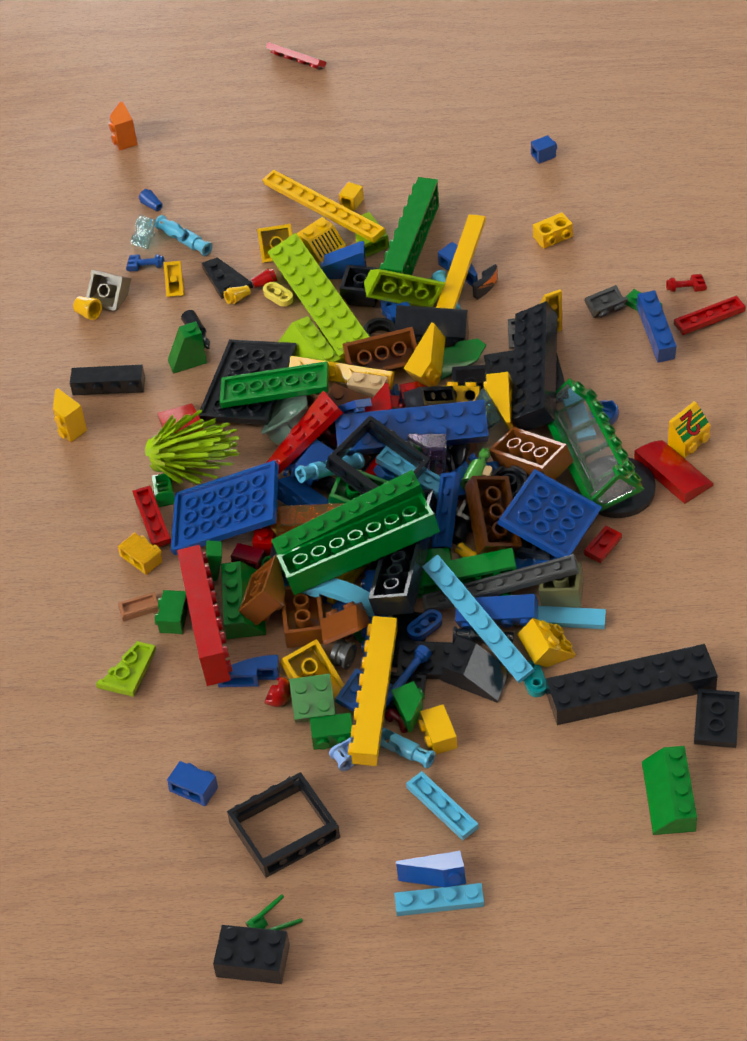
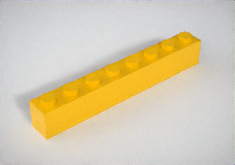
M373 616L372 624H368L367 636H370L369 640H365L364 652H367V657L362 658L364 674L360 673L359 686H362L361 691H357L356 703H359V708L354 709L356 725H352L351 737L354 739L353 743L349 742L348 755H352V764L377 766L397 634V618Z

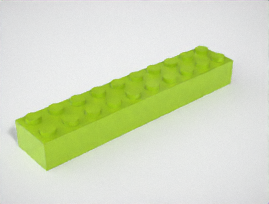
M295 233L267 252L333 350L340 357L342 363L345 364L342 344L368 338L369 336Z

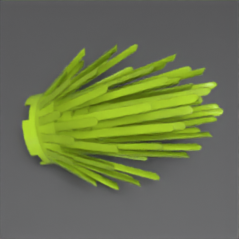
M202 409L192 416L184 415L177 422L176 418L173 419V415H171L158 434L148 439L145 455L149 456L151 462L149 466L155 472H163L179 484L180 482L183 483V480L178 476L194 484H201L200 481H203L201 478L189 473L213 479L218 477L189 468L220 469L219 466H232L234 463L207 462L206 460H226L225 458L229 456H238L240 454L236 452L238 450L231 448L237 446V443L232 441L239 440V436L226 437L231 433L237 432V429L222 431L223 429L221 428L229 426L230 423L213 425L216 422V418L204 423H202L204 420L200 419L174 433L198 416Z

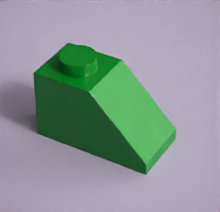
M414 681L391 690L393 703L408 733L413 731L420 717V711L423 710L422 700L425 699L422 689L417 688Z

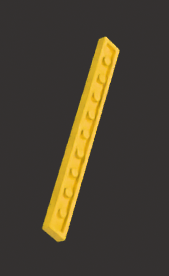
M275 170L262 179L264 185L373 243L386 233L385 228Z

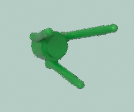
M281 894L260 913L246 921V926L266 929L265 927L268 926L264 915L284 898V895ZM299 918L269 928V930H282L303 922V919Z

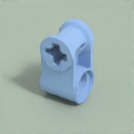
M352 737L335 745L329 751V756L336 760L340 771H347L356 765L352 764V755H348L349 742L353 743L354 739Z

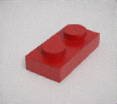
M605 525L586 547L584 555L601 564L622 539V533Z

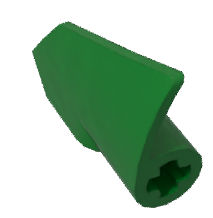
M477 338L460 341L455 346L444 348L440 379L443 380L451 376L452 367L470 366L476 363L486 348V344Z

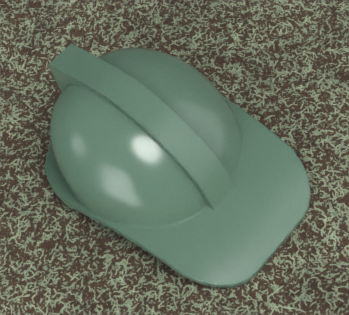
M307 396L278 399L269 423L264 425L261 433L267 434L272 442L280 445L309 409Z

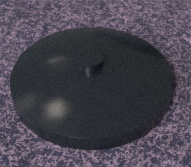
M609 456L594 461L588 467L594 479H598L612 472L613 466L619 464L615 456ZM628 457L629 461L635 466L634 471L641 478L640 482L644 490L599 512V515L609 518L631 517L644 511L651 504L655 496L656 483L652 472L647 466L638 460ZM614 476L598 484L599 489H602ZM619 479L603 494L606 503L614 500L613 498L620 497V495L622 496V494L624 495V493L626 494L636 488Z

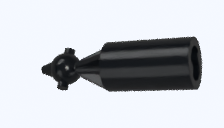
M194 310L185 311L181 316L182 322L186 325L196 321L202 333L204 348L210 349V340L206 338V329Z

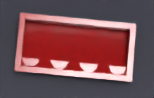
M663 440L650 442L634 450V459L647 466L654 478L684 504L711 488L714 484Z

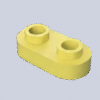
M268 282L263 286L264 296L277 305L286 307L292 304V292L276 282Z

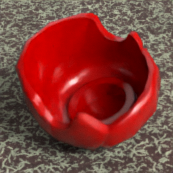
M285 677L277 678L279 681L278 685L270 687L264 704L282 707L287 703L291 696L290 682Z

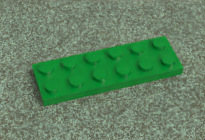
M328 361L222 377L220 406L221 408L318 394L323 391L328 392Z

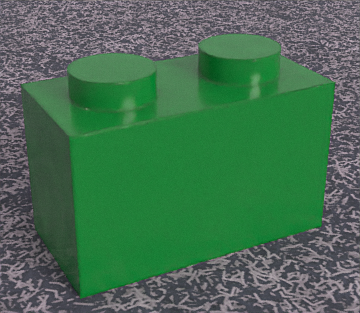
M163 590L162 598L158 600L159 612L155 614V625H158L159 633L183 634L188 611L186 592Z
M351 713L310 718L313 749L325 750L349 739L352 728Z

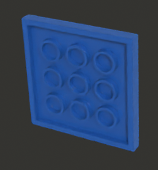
M534 469L497 524L554 557L561 558L572 555L602 507Z

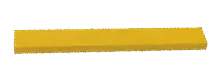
M468 215L436 308H456L486 222L485 216Z

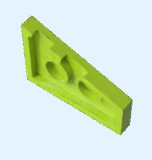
M137 641L121 657L122 660L115 667L112 666L103 679H99L96 682V687L134 697L155 655L156 645Z

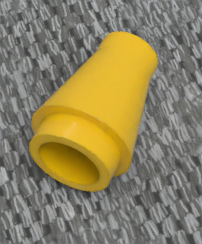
M247 285L227 288L224 291V298L228 304L234 305L250 295L251 291Z

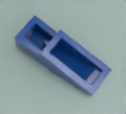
M278 655L254 657L232 664L233 671L229 672L231 680L218 683V687H259V680H277L280 675Z

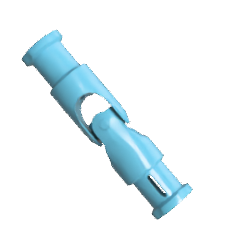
M164 215L156 218V229L165 231V234L172 238H177L179 242L192 250H198L202 256H207L211 253V242H205L199 235L186 228H182L174 221H169Z
M359 452L354 453L352 456L345 455L342 458L356 469L364 467L365 460ZM327 460L313 462L309 466L300 465L295 469V476L300 483H304L308 479L316 480L335 474L325 468Z
M384 727L382 729L381 747L395 752L410 761L415 760L423 764L425 768H429L432 765L436 754L434 751L425 750L420 747V744Z

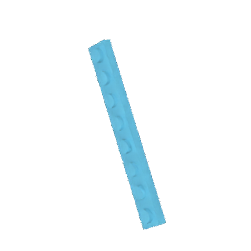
M438 554L422 566L518 683H521L535 671Z

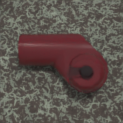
M327 428L321 435L330 445L337 446L336 433L333 434Z
M389 708L385 712L384 718L389 722L397 721L401 733H407L408 731L397 709Z

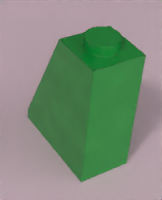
M196 321L179 326L168 357V363L173 374L207 363L202 333Z

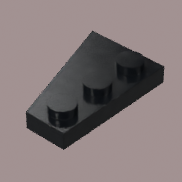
M218 257L202 263L203 270L221 299L224 298V291L227 288L245 285L249 286L250 289L253 288V283Z

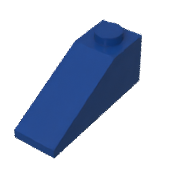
M454 242L449 243L438 251V265L447 271L450 269L458 246ZM471 263L465 282L472 286L474 282L478 281L477 272Z
M461 851L396 861L398 880L402 882L438 887L466 884Z

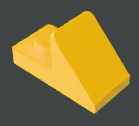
M181 261L163 262L166 297L183 296L184 278Z

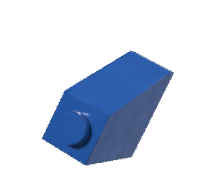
M364 241L324 255V262H321L320 268L328 279H343L347 265L367 267Z

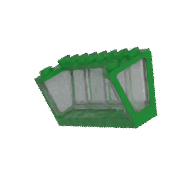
M569 378L556 391L555 421L548 423L547 426L555 441L567 444L573 458V462L568 468L581 495L602 507L601 512L641 492L644 488L640 482V476L634 471L635 466L628 459V453L621 446L622 441L616 436L615 428L609 423L610 418L604 413L603 405L597 400L595 391L592 389L588 390L581 382H575Z

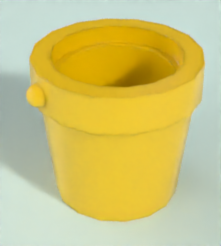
M79 296L74 301L73 310L86 319L94 321L101 313L102 303L97 298Z

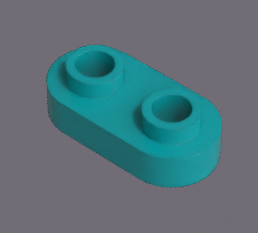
M529 660L528 663L535 671L523 680L524 685L530 696L542 697L546 694L545 676L541 666Z

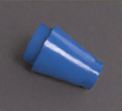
M144 189L139 194L140 202L155 211H159L163 207V204L152 190Z

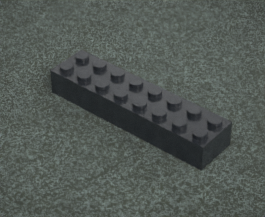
M547 301L515 314L511 420L519 429L525 431L555 421L557 313Z
M423 490L424 498L434 515H436L437 499L434 490ZM431 537L422 539L379 558L368 598L375 616L414 612L424 571L422 566L426 562Z
M701 644L546 678V694L556 724L561 725L697 695L698 689L717 690L718 675L706 645Z

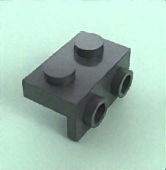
M617 285L586 297L584 301L593 318L598 316L602 318L607 316L610 311L623 309L628 298L627 296L623 297Z

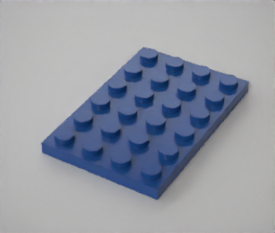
M274 460L176 492L171 552L177 555V550L196 545H200V547L206 546V541H221L275 524L277 520L278 463Z

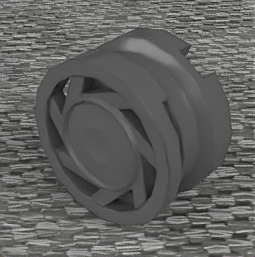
M342 638L338 639L330 655L332 665H340L345 670L349 669L356 656L357 644L354 642L349 643Z

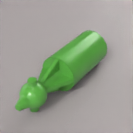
M482 448L479 452V458L471 461L460 483L464 490V486L472 476H482L486 462L490 457L489 448Z

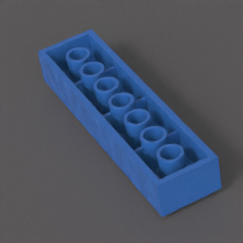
M484 400L343 414L335 420L337 447L370 415L388 429L396 432L405 441L409 442V439L414 441L415 444L417 443L421 446V449L488 442L489 438ZM367 433L346 455L352 456L357 452L362 455L381 453L386 445L370 433Z

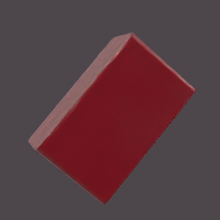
M237 543L231 554V562L241 561L258 570L262 565V559L266 557L265 550Z

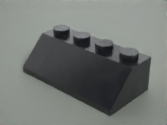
M397 305L395 331L413 327L417 346L431 322L445 336L444 348L455 346L457 342L468 340L469 338L468 310Z

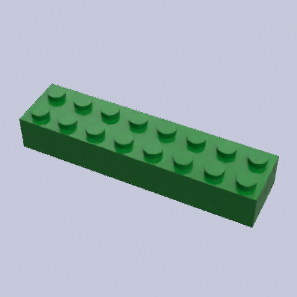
M418 177L416 183H413L412 193L408 195L407 206L405 205L403 208V216L399 218L398 228L394 230V238L390 240L389 250L385 252L384 263H381L380 269L412 276L439 207L438 179Z
M420 493L279 554L277 558L293 594L296 595L367 563L378 560L383 556L394 553L408 545L431 537L440 532L433 511L423 494Z

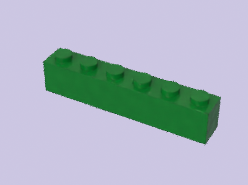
M513 548L444 561L462 584L517 570ZM425 570L423 571L417 598H422L424 594L441 590Z

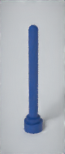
M419 645L416 648L413 656L414 659L388 691L386 707L393 700L391 690L403 686L419 664L427 662L432 656L429 648L424 645Z

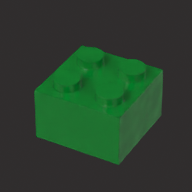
M330 674L289 679L295 723L308 722L312 717L336 715Z

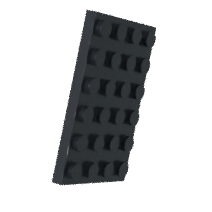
M229 339L200 410L202 409V412L199 414L200 419L209 421L216 418V422L268 425L277 400L221 408V378L289 367L290 356H295L297 344Z

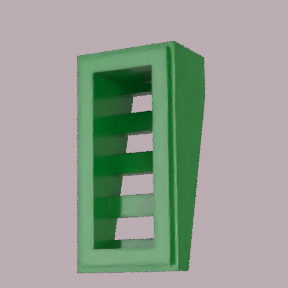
M165 473L153 475L152 482L158 507L174 504L175 495L171 478Z
M206 541V556L212 579L217 581L222 561L221 541Z

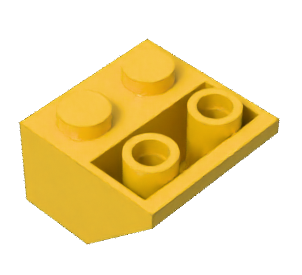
M532 618L517 634L534 664L550 667L576 656L572 649V644L566 639L563 629L557 624Z

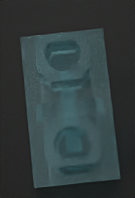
M139 215L135 223V234L131 238L133 245L144 249L149 248L151 237L155 236V232H153L155 219Z

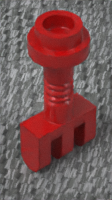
M693 274L690 280L676 281L675 278L666 280V289L671 292H675L676 288L693 287L695 292L707 289L702 274Z

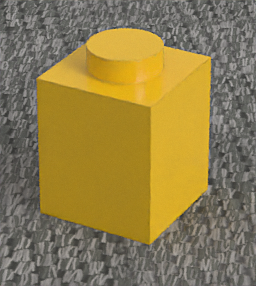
M348 182L339 193L340 205L352 211H355L364 200L363 186Z

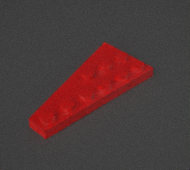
M324 391L296 426L291 429L288 436L266 462L275 460L278 463V475L343 413Z

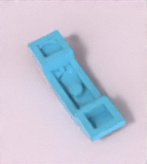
M333 578L302 592L315 598L324 595L344 603L354 601L357 604L362 602L367 615L370 617L375 616L368 599L370 592L344 580Z

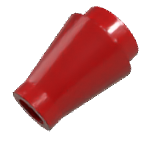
M269 268L256 277L251 278L254 288L262 287L268 282H278L274 269L269 270Z

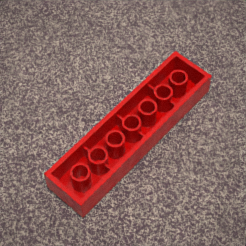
M200 545L177 550L198 655L206 685L210 686L230 681L229 672L233 670L231 661L226 660L230 656L227 646H223L227 642L224 632H220V630L224 629L221 618H217L221 615L218 605L215 604L218 603L216 593L212 591L215 590L213 580L209 578L212 577L209 565H205L208 563L206 551L202 552Z

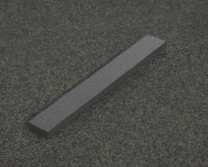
M575 554L468 582L463 585L473 597H491L579 573ZM441 590L422 595L424 611L430 609L441 611L455 607Z

